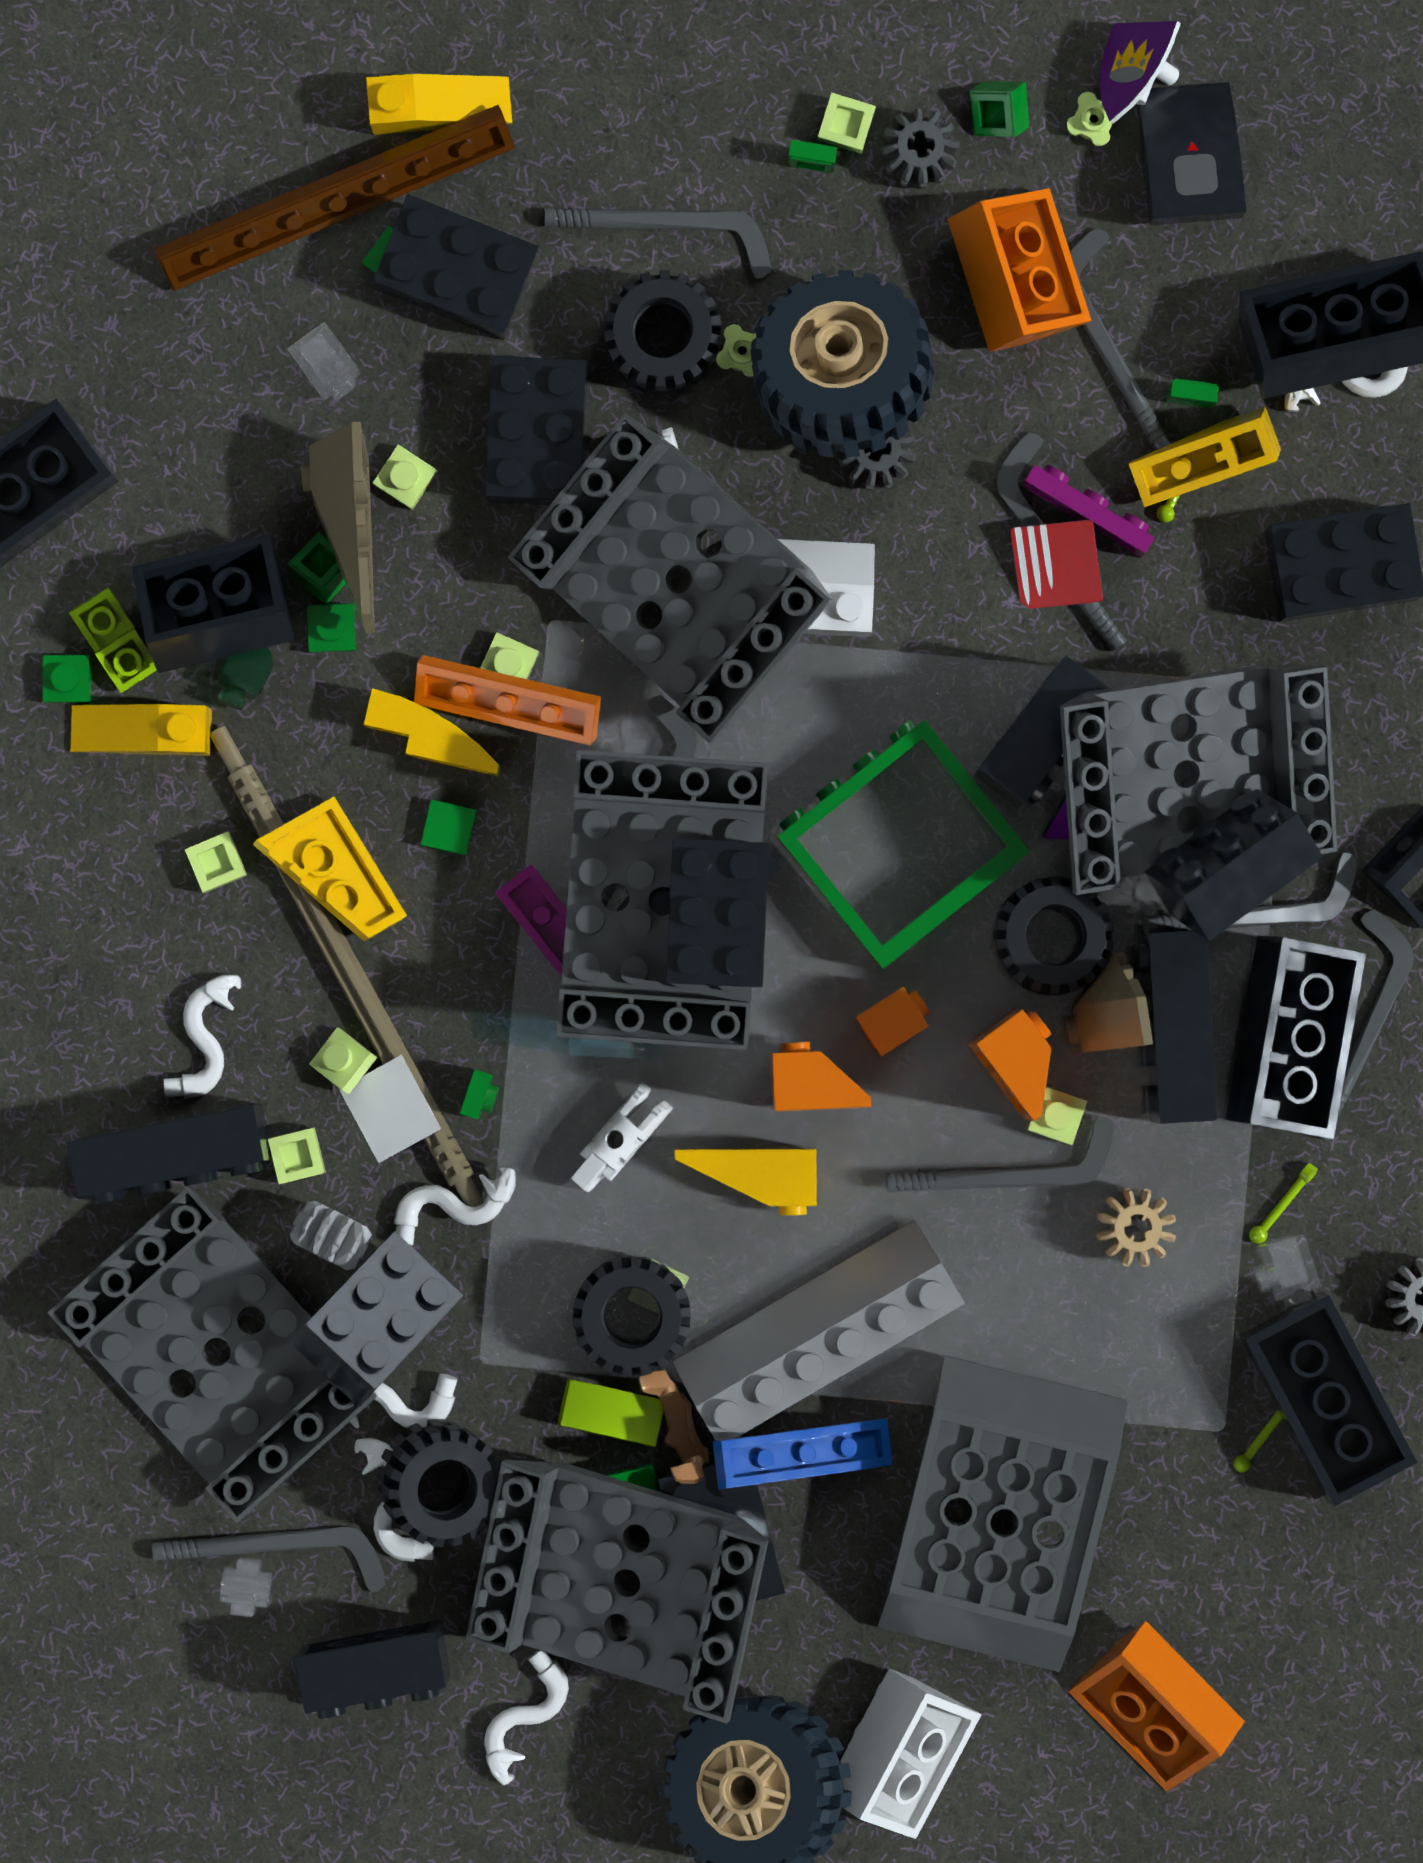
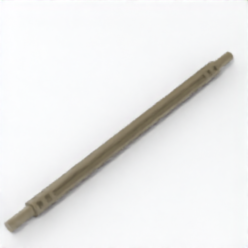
M226 726L211 732L210 738L230 773L227 779L259 837L261 838L284 825L252 764L246 765ZM275 865L382 1063L385 1064L402 1055L441 1127L439 1131L429 1135L424 1140L449 1187L455 1186L465 1205L476 1207L483 1204L484 1200L471 1178V1175L474 1174L471 1166L466 1160L334 915Z

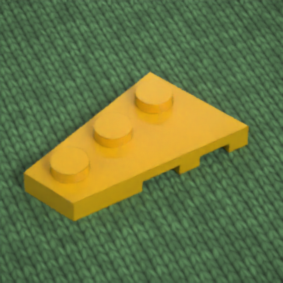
M335 797L312 808L253 843L259 851L364 942L400 922L407 916Z

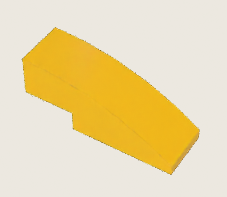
M372 688L364 725L367 728L409 737L405 754L410 757L499 777L501 769L499 764L476 741L456 725L432 710L408 699Z

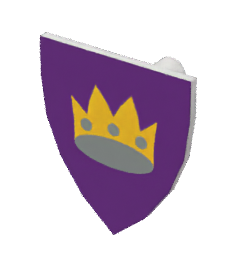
M1159 21L1114 24L1101 63L1099 84L1102 106L1111 123H1115L1135 104H1146L1155 78L1166 85H1172L1177 81L1179 70L1166 62V59L1174 44L1180 22Z

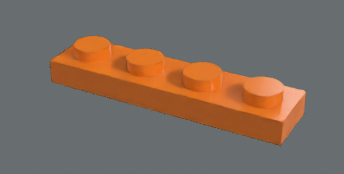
M423 655L417 663L414 703L421 706L590 746L597 738L600 696Z

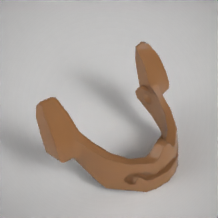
M665 1370L653 1371L651 1374L639 1377L638 1380L642 1391L647 1394L658 1395L662 1402L668 1426V1434L664 1438V1442L667 1446L677 1451L683 1463L679 1466L670 1467L675 1481L681 1484L700 1482L704 1478L702 1466L709 1463L708 1448L703 1446L696 1433L692 1420V1404L684 1393L679 1391V1387L670 1380Z

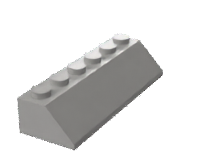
M913 1220L677 1358L672 1363L716 1441L733 1439L964 1305L965 1302L919 1225Z

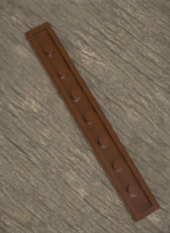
M498 104L156 247L154 250L172 290L176 291L516 147Z

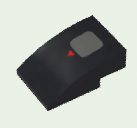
M1229 82L1151 88L1146 104H1137L1149 226L1242 218L1246 213L1245 190L1236 117Z

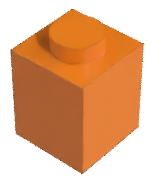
M903 986L855 1016V1019L879 1057H882L929 1027L924 1017L931 1014L916 990L908 994Z

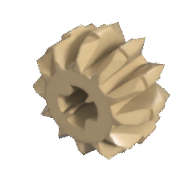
M1125 1188L1122 1190L1125 1205L1121 1206L1115 1198L1110 1196L1106 1199V1203L1115 1211L1113 1216L1105 1213L1097 1214L1096 1219L1102 1223L1110 1224V1229L1097 1232L1096 1237L1100 1241L1114 1238V1241L1105 1250V1254L1109 1257L1116 1255L1124 1247L1121 1256L1122 1265L1129 1267L1134 1253L1137 1252L1140 1265L1147 1267L1150 1265L1147 1250L1151 1249L1156 1256L1163 1258L1166 1256V1252L1157 1244L1159 1239L1161 1238L1168 1242L1175 1241L1176 1236L1170 1232L1162 1231V1226L1173 1224L1176 1222V1218L1173 1214H1166L1160 1217L1157 1215L1167 1205V1201L1164 1198L1157 1199L1148 1207L1151 1190L1143 1188L1139 1194L1138 1202L1135 1203L1132 1190ZM1139 1214L1138 1220L1145 1221L1146 1219L1147 1228L1141 1230V1238L1138 1240H1134V1235L1129 1233L1126 1235L1124 1232V1227L1131 1224V1216Z

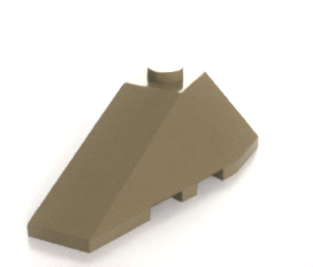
M351 422L309 446L310 463H303L301 465L302 486L304 492L311 491L316 512L365 633H375L369 458L361 422Z
M1124 951L1109 954L1107 959L1109 962L1105 969L1100 970L1096 976L1097 978L1090 984H1087L1071 1006L1072 1016L1065 1017L1069 1045L1077 1044L1078 1053L1153 1044L1146 995L1138 979H1133V969L1130 964L1127 965Z

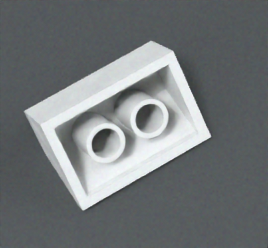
M778 539L814 572L833 599L804 634L870 637L873 620L875 544Z
M889 1668L840 1760V1764L849 1763L851 1777L843 1779L844 1790L852 1791L851 1806L843 1808L860 1820L916 1839L982 1714L913 1677Z

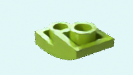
M109 586L69 611L70 616L94 650L96 657L120 693L157 671L147 645Z
M567 1379L557 1425L598 1436H608L648 1447H656L664 1410L660 1399Z

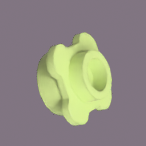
M1082 93L1077 100L1079 107L1075 116L1070 117L1067 121V129L1074 136L1081 135L1083 138L1091 140L1095 146H1103L1110 140L1109 130L1113 123L1109 121L1102 106V101L1096 99L1094 93ZM1096 115L1098 117V122H1090V116Z
M736 324L730 325L724 330L726 341L723 350L718 352L716 357L717 364L722 369L733 368L737 371H743L747 377H753L751 367L753 364L750 352L751 342L756 338V333L752 334L742 331L741 327ZM739 347H745L747 349L746 354L740 355L738 353Z

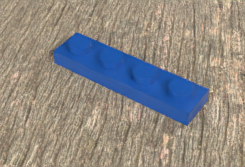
M874 1419L713 1441L718 1489L893 1465L887 1419Z

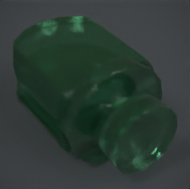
M266 647L227 657L219 672L220 677L218 679V682L227 689H221L217 699L223 704L242 711L246 703L243 697L256 699L257 695L261 693L274 666L270 649Z

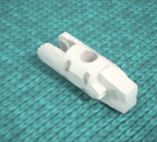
M643 1081L580 1153L586 1160L571 1179L584 1191L591 1192L604 1176L612 1181L673 1109L666 1101H662L651 1110L640 1126L632 1121L630 1117L645 1102L651 1091V1088ZM621 1133L624 1138L623 1144L619 1148H615L613 1139L617 1134Z

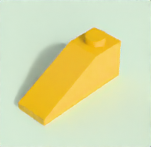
M438 74L366 77L369 119L374 135L438 130L498 104L506 123L512 124L509 77Z
M1264 406L1219 422L1129 462V467L1143 505L1147 507L1276 462L1281 448L1267 409Z
M172 704L72 705L70 752L211 756L212 709L206 705Z
M815 1148L675 1149V1160L768 1206H778L779 1215H807V1206H817Z

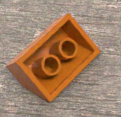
M1050 188L983 200L947 219L989 352L1030 343L1092 321Z
M1021 1009L1011 1011L968 1045L1022 1118L1035 1121L1042 1116L1052 1049L1045 1039L1052 1034L1035 1011L1033 1013H1025Z
M810 1042L780 1043V1053H770L774 1111L872 1107L871 1097L821 1051H810Z
M1144 1621L1123 1636L1068 1691L1166 1792L1221 1757L1245 1722L1147 1621Z

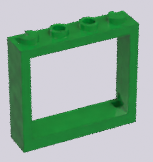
M911 719L889 736L894 744L880 755L875 749L869 751L852 765L857 772L844 784L838 778L834 779L815 795L820 801L819 804L807 813L799 807L779 823L783 832L777 836V840L881 970L1030 853V850L925 719L917 726H915ZM922 741L1006 847L882 945L800 843L798 838Z

